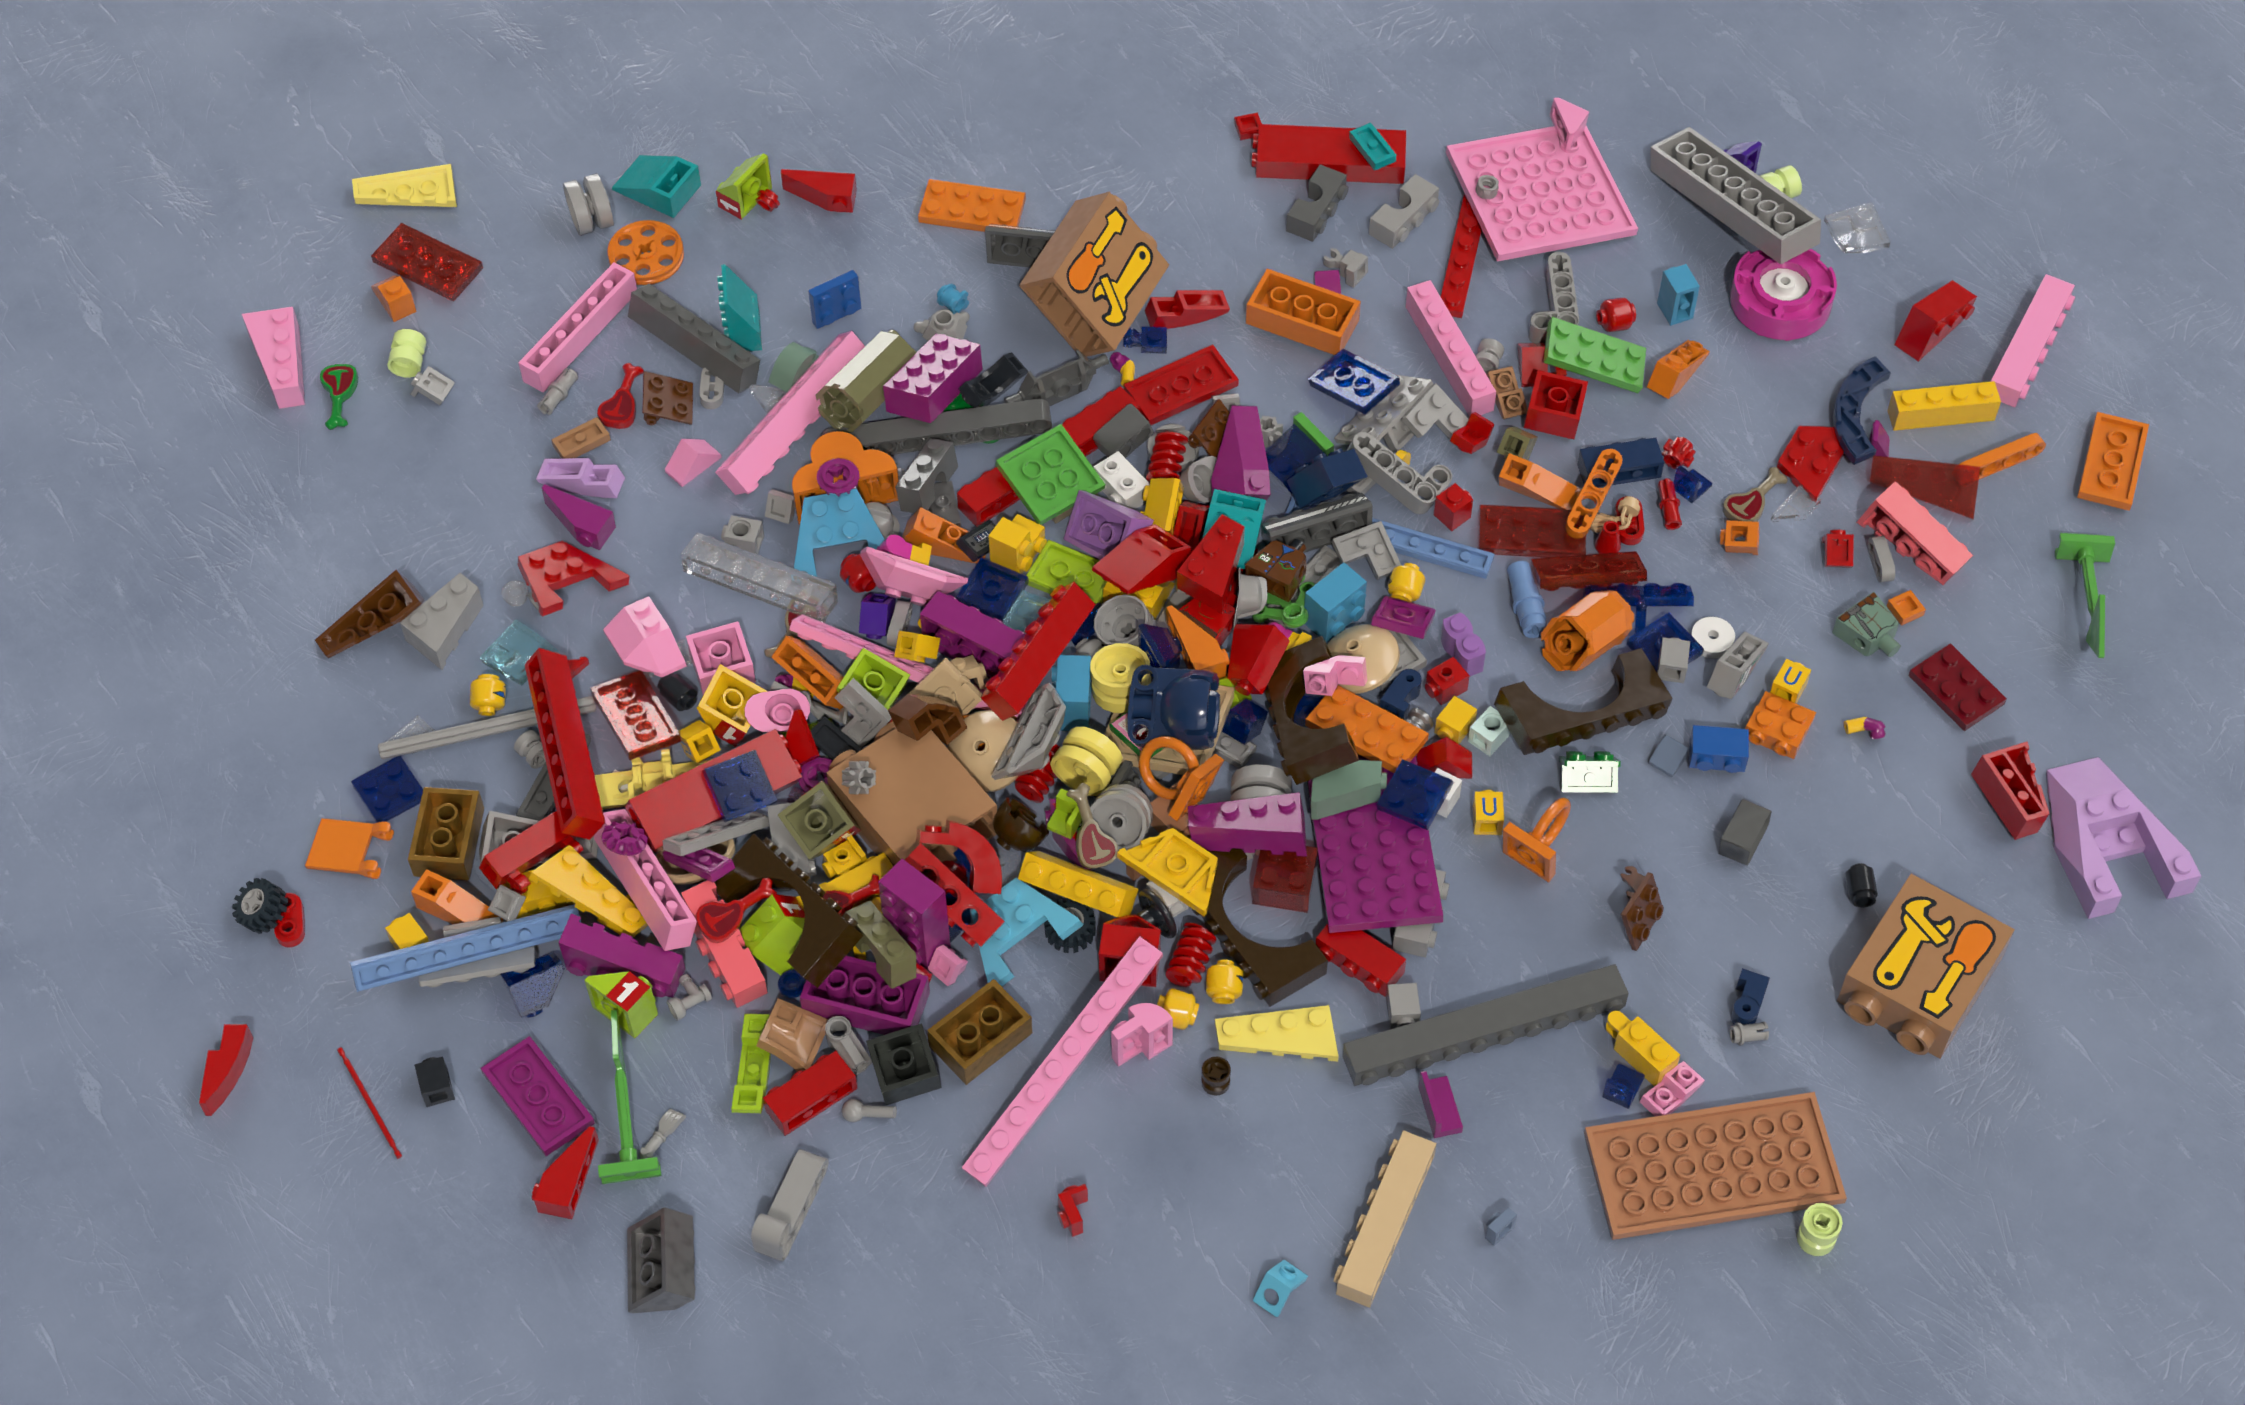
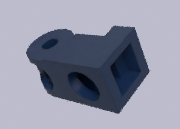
M1413 669L1401 671L1381 698L1380 708L1403 720H1407L1409 703L1420 694L1422 682L1420 673Z
M1742 968L1736 990L1743 993L1741 998L1736 1000L1731 1013V1021L1734 1025L1737 1022H1740L1742 1025L1756 1023L1770 977Z

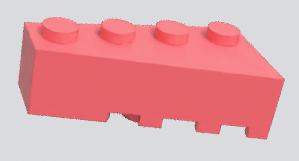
M1896 481L1870 505L1856 522L1863 528L1868 525L1876 531L1874 536H1884L1896 545V552L1903 557L1914 558L1917 567L1942 585L1953 577L1973 556L1964 544L1955 539L1944 525L1932 517L1928 510L1910 496L1909 492Z
M707 880L681 892L682 899L695 919L697 910L701 905L707 902L725 904L723 899L718 901L717 886L714 882ZM696 923L694 930L698 938L695 941L696 946L702 956H708L710 960L708 967L713 977L721 979L723 984L720 985V988L727 1001L732 999L736 1008L768 993L765 979L749 948L743 949L745 943L739 929L724 942L713 943L702 934Z

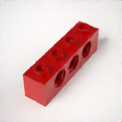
M922 843L905 859L907 863L921 873L925 870L933 871L937 876L935 884L944 891L953 890L958 896L957 901L953 905H947L948 925L951 928L955 924L964 931L961 937L972 947L976 944L982 947L1005 923L1000 916ZM967 909H973L978 913V921L973 925H966L962 921V914Z

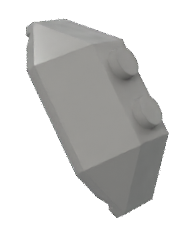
M1047 683L1036 688L1029 698L991 776L994 780L1028 774L1037 769L1041 770L1050 759L1048 754L1060 738L1059 732L1064 723L1066 711L1065 704L1052 684Z

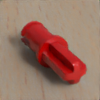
M1665 478L1658 482L1661 499L1659 507L1663 510L1665 528L1675 530L1682 525L1678 508L1680 500L1676 498L1673 481L1670 478Z

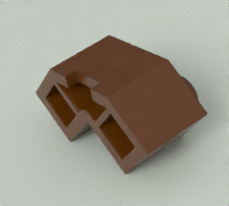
M907 694L888 710L897 731L916 741H919L932 730L941 742L948 745L967 729L958 707L937 697Z

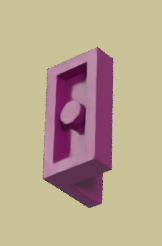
M1427 1071L1420 1072L1418 1088L1433 1137L1439 1138L1462 1133L1463 1125L1448 1077L1443 1076L1429 1079Z

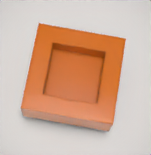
M1911 590L1893 597L1887 602L1888 609L1901 626L1924 616L1926 611L1925 607Z

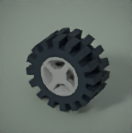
M255 878L254 883L251 881L246 883L247 888H240L239 891L242 893L234 898L238 902L232 905V909L236 910L232 914L236 918L235 921L253 932L262 934L263 931L269 932L270 926L275 928L277 926V919L282 921L283 916L280 914L281 912H286L287 907L284 904L288 903V899L285 898L286 893L280 887L264 878H261V880Z
M1068 898L1067 903H1063L1062 899L1057 900V904L1078 917L1083 926L1062 940L1047 920L1044 922L1048 943L1050 945L1054 944L1055 949L1058 951L1062 946L1064 953H1069V948H1073V952L1076 953L1078 952V946H1081L1083 950L1086 949L1087 942L1091 944L1093 936L1096 934V921L1093 909L1089 910V906L1081 905V903L1076 901L1073 903Z

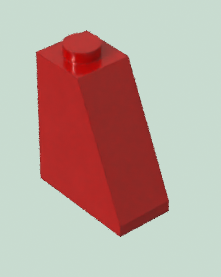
M1236 624L1234 627L1227 678L1235 685L1236 691L1243 695L1263 694L1290 642L1275 625Z

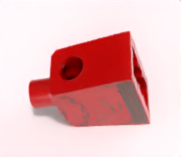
M1229 591L1223 614L1195 598L1178 611L1214 637L1221 647L1234 628L1236 612L1234 606L1237 604L1238 597L1232 591Z

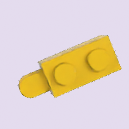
M1620 1011L1609 1013L1605 1028L1616 1040L1614 1050L1655 1087L1662 1081L1666 1073L1678 1065L1680 1054L1640 1017L1637 1016L1633 1021H1630Z

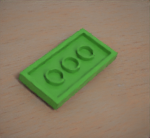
M1555 317L1549 320L1544 363L1635 393L1641 391L1644 379L1645 347Z

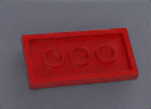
M1212 344L1124 384V390L1140 405V413L1148 420L1150 425H1154L1213 398L1212 396L1220 395L1239 386V379Z

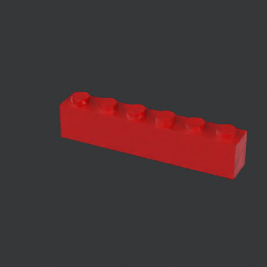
M1075 582L1066 586L1061 584L1050 594L1052 599L1037 612L1039 617L1024 630L1026 635L1013 645L1011 656L1000 663L998 674L990 678L985 684L987 689L980 698L1002 721L1019 714L1096 605Z

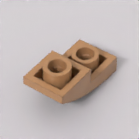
M1513 366L1487 372L1486 375L1496 390L1495 403L1502 419L1527 414L1528 409L1522 388L1519 389Z

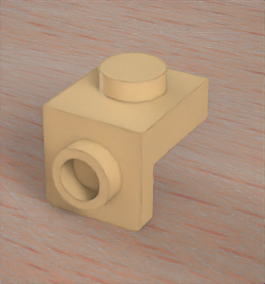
M973 655L965 658H955L950 661L967 679L974 678L980 690L985 689L983 679L987 678L985 668L982 663H977Z

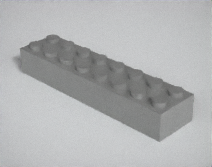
M1688 127L1651 146V171L1779 264H1783L1820 244V218L1692 128Z

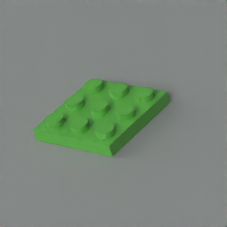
M1062 424L997 459L995 466L1029 513L1040 525L1074 507L1079 490L1095 495L1104 490L1106 485Z

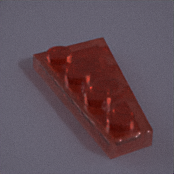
M1873 455L1870 483L1888 488L1896 481L1913 498L1974 520L1980 467Z

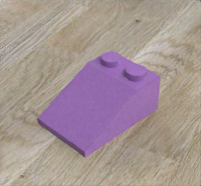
M1079 490L1064 540L1101 560L1135 530L1151 526L1154 520L1136 510Z

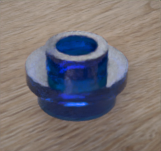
M788 970L778 980L779 992L787 998H797L801 996L806 979L796 970ZM791 983L797 984L796 987H793V988H789V987H788V985L791 984Z

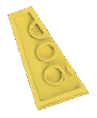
M1329 1005L1215 1019L1219 1050L1257 1053V1051L1272 1052V1055L1276 1056L1293 1054L1301 1055V1058L1306 1059L1323 1057L1328 1058V1061L1338 1062L1339 1056Z

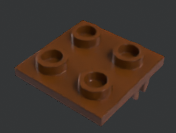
M1627 866L1625 871L1630 875L1621 873V878L1634 893L1626 891L1630 901L1622 911L1621 917L1631 949L1637 951L1642 942L1648 939L1650 930L1656 920L1661 918L1664 907L1653 873L1648 872L1646 876L1638 873L1635 867Z

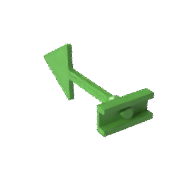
M2060 533V544L2055 549V557L2061 560H2077L2082 566L2087 606L2091 615L2086 642L2098 658H2104L2105 595L2099 594L2098 596L2094 562L2110 563L2115 546L2114 536Z
M611 1010L612 1056L616 1066L615 1089L621 1140L620 1162L598 1165L599 1178H601L602 1184L661 1176V1166L658 1157L638 1159L637 1149L633 1145L628 1084L617 1010Z

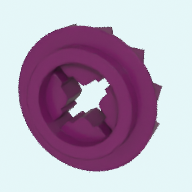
M841 458L825 462L817 472L819 488L825 490L827 495L833 493L838 497L842 493L850 494L851 489L857 488L860 479L859 470L856 465L849 460ZM843 473V480H838L834 483V477H839Z
M815 758L801 767L802 778L799 780V785L803 789L804 794L819 783L817 780L818 771L825 778L824 782L828 784L826 772L829 771L833 760Z
M625 820L621 824L613 821L611 825H606L601 836L603 844L610 851L626 856L641 853L646 848L648 839L644 835V829L636 828V823L627 824Z

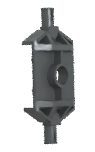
M1076 350L1079 359L1073 362H1067L1063 366L1050 372H1045L1037 378L1029 371L1020 386V391L1013 396L1005 398L1004 402L1011 403L1044 399L1049 402L1050 406L1087 390L1093 375L1096 374V369L1109 364L1106 354H1103L1093 360H1089L1083 353Z

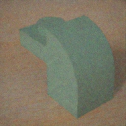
M795 342L790 343L778 356L768 382L788 392L819 357L816 355L817 352Z

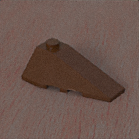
M395 570L318 636L315 641L325 656L330 658L401 622L425 600L415 586L399 571Z

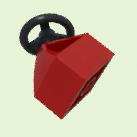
M1149 889L1140 891L1139 903L1142 911L1138 914L1115 918L1103 923L1099 948V981H1106L1139 936L1159 951H1161V935L1168 939L1176 936L1177 927L1171 912L1153 891ZM1160 961L1141 986L1156 987Z

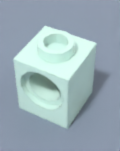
M1489 706L1470 727L1468 742L1490 757L1510 736V731L1499 712Z

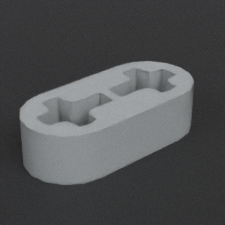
M704 367L701 372L700 403L706 409H716L723 403L725 384L717 376H715V382H710L711 374ZM710 391H714L715 396L713 399H708Z
M1884 536L1869 537L1868 552L1877 580L1879 582L1894 581L1895 565L1886 538Z
M897 601L888 629L887 646L896 647L899 630L907 632L913 609L911 602Z

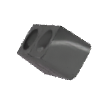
M1129 404L1099 429L1093 436V440L1097 448L1107 457L1119 451L1126 458L1152 436L1154 432L1148 420L1133 404Z
M1742 799L1721 838L1719 854L1748 866L1767 830L1772 811Z

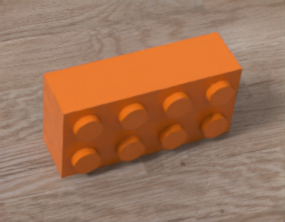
M1267 268L1247 303L1246 324L1340 357L1359 322L1361 301Z

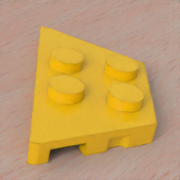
M1174 828L1163 831L1156 837L1140 841V845L1129 850L1122 848L1117 852L1119 860L1202 916L1207 914L1218 864L1216 856Z

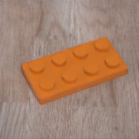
M929 179L919 211L918 221L919 223L985 232L986 226L990 224L1019 227L1026 201V193Z
M2097 412L2077 498L2130 511L2149 424Z
M1337 685L1332 696L1325 695L1305 721V726L1310 729H1324L1345 724L1355 743L1357 754L1370 761H1382L1383 768L1398 776L1428 741L1429 736L1428 732Z

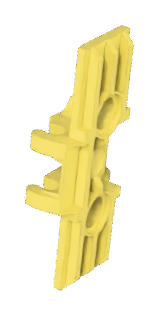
M670 749L661 750V761L643 763L639 753L631 754L632 770L595 775L602 810L625 807L629 799L710 760H703L699 763L688 762L672 765ZM628 784V791L621 793L619 791L621 786Z

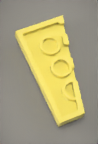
M451 164L352 179L356 204L457 207Z

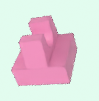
M943 944L936 948L928 970L945 985L949 986L955 983L957 977L965 970L968 961L960 959L955 954V950L952 948L948 949Z

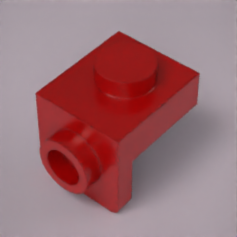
M1473 412L1466 426L1453 432L1450 442L1457 445L1461 451L1472 454L1487 445L1494 428V423Z
M1085 1184L1069 1186L1058 1194V1207L1060 1211L1057 1212L1063 1229L1068 1228L1072 1237L1083 1233V1220L1076 1206L1088 1201V1189Z

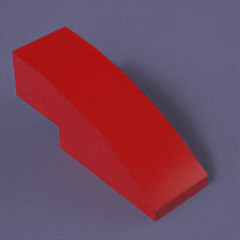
M1177 290L1174 297H1150L1144 311L1151 330L1201 323L1228 313L1230 308L1223 290Z
M224 1024L220 1050H208L199 1100L205 1116H212L224 1103L245 1068L253 1042V1035L247 1024Z

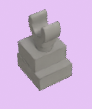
M1331 248L1332 258L1324 256V265L1329 268H1340V276L1346 278V284L1353 288L1368 273V257L1361 253L1350 250L1343 257L1337 249Z

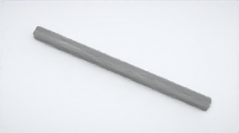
M593 697L577 699L580 715L596 711ZM532 709L380 743L378 750L381 759H388L538 724L535 710Z

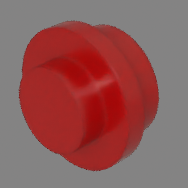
M769 189L758 191L756 202L759 206L770 212L774 208H778L780 205L777 200L778 196Z

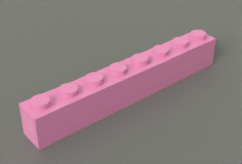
M853 331L839 334L717 469L715 473L734 495L750 494L758 487L760 478L768 475L775 466L773 464L776 460L784 457L790 451L789 446L792 442L799 440L806 431L804 429L808 424L814 423L821 416L818 407L821 405L820 398L816 400V394L865 347Z

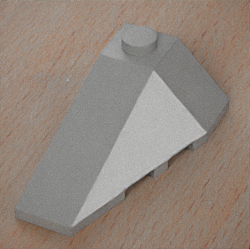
M489 811L482 828L479 847L480 863L486 854L539 821ZM594 836L590 840L576 837L575 840L584 849L580 855L587 861L595 860L598 845L594 840ZM559 849L558 851H556L555 853L551 854L550 856H548L547 858H545L544 860L540 861L539 863H537V864L534 865V866L542 865L543 863H545L546 861H548L550 858H552L553 856H555L557 853H559L560 851H562V849Z

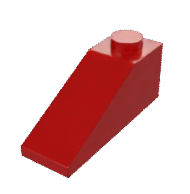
M781 169L784 190L827 211L853 213L857 192L855 174Z
M589 1126L542 1174L540 1183L534 1185L532 1200L535 1202L538 1213L573 1219L599 1141L595 1127Z

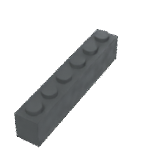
M651 284L631 292L628 311L630 319L702 369L705 367L709 370L708 373L724 381L725 385L738 394L756 384L760 359Z

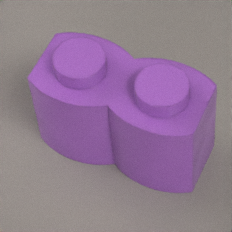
M1462 613L1443 619L1441 643L1444 650L1454 657L1470 676L1483 672L1486 649L1482 640L1473 633L1470 620Z

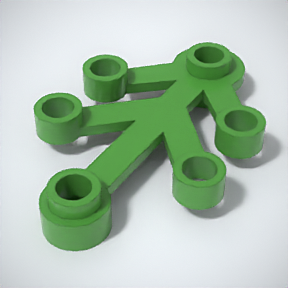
M1312 582L1301 584L1299 587L1300 595L1295 603H1292L1291 600L1287 602L1267 593V604L1280 605L1282 609H1272L1265 606L1258 614L1252 615L1253 620L1258 623L1265 622L1268 618L1282 620L1283 624L1289 628H1297L1304 625L1309 618L1308 611L1304 607L1305 591L1311 589L1315 584Z

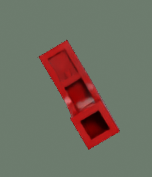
M946 820L945 831H942V826L925 825V830L917 829L916 841L919 843L952 845L964 852L970 864L969 888L974 893L1001 894L1002 871L1000 861L992 845L979 832L967 825Z

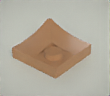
M778 998L756 1046L783 1060L797 1072L805 1071L812 1066L826 1034L825 1025L828 1019Z

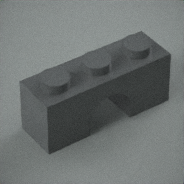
M1319 165L1309 181L1308 198L1315 201L1308 202L1299 198L1296 200L1287 214L1286 231L1312 242L1318 233L1322 234L1325 230L1327 219L1329 216H1334L1340 199L1344 200L1348 193L1349 187L1346 186L1347 175Z
M931 438L928 440L895 486L901 511L915 513L920 507L928 511L936 499L934 493L935 481L947 483L958 468L953 442Z

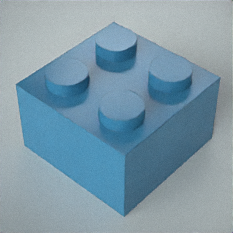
M1343 562L1305 593L1304 607L1309 615L1305 625L1319 637L1323 636L1325 642L1342 632L1352 621H1358L1365 612L1367 581Z
M1060 655L1057 666H1052V685L1066 706L1064 723L1060 731H1070L1074 727L1089 728L1092 690L1090 674L1091 656Z

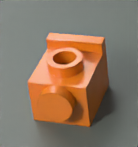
M1727 520L1726 529H1721L1720 545H1725L1726 552L1758 555L1759 522ZM1743 537L1745 541H1735V539Z

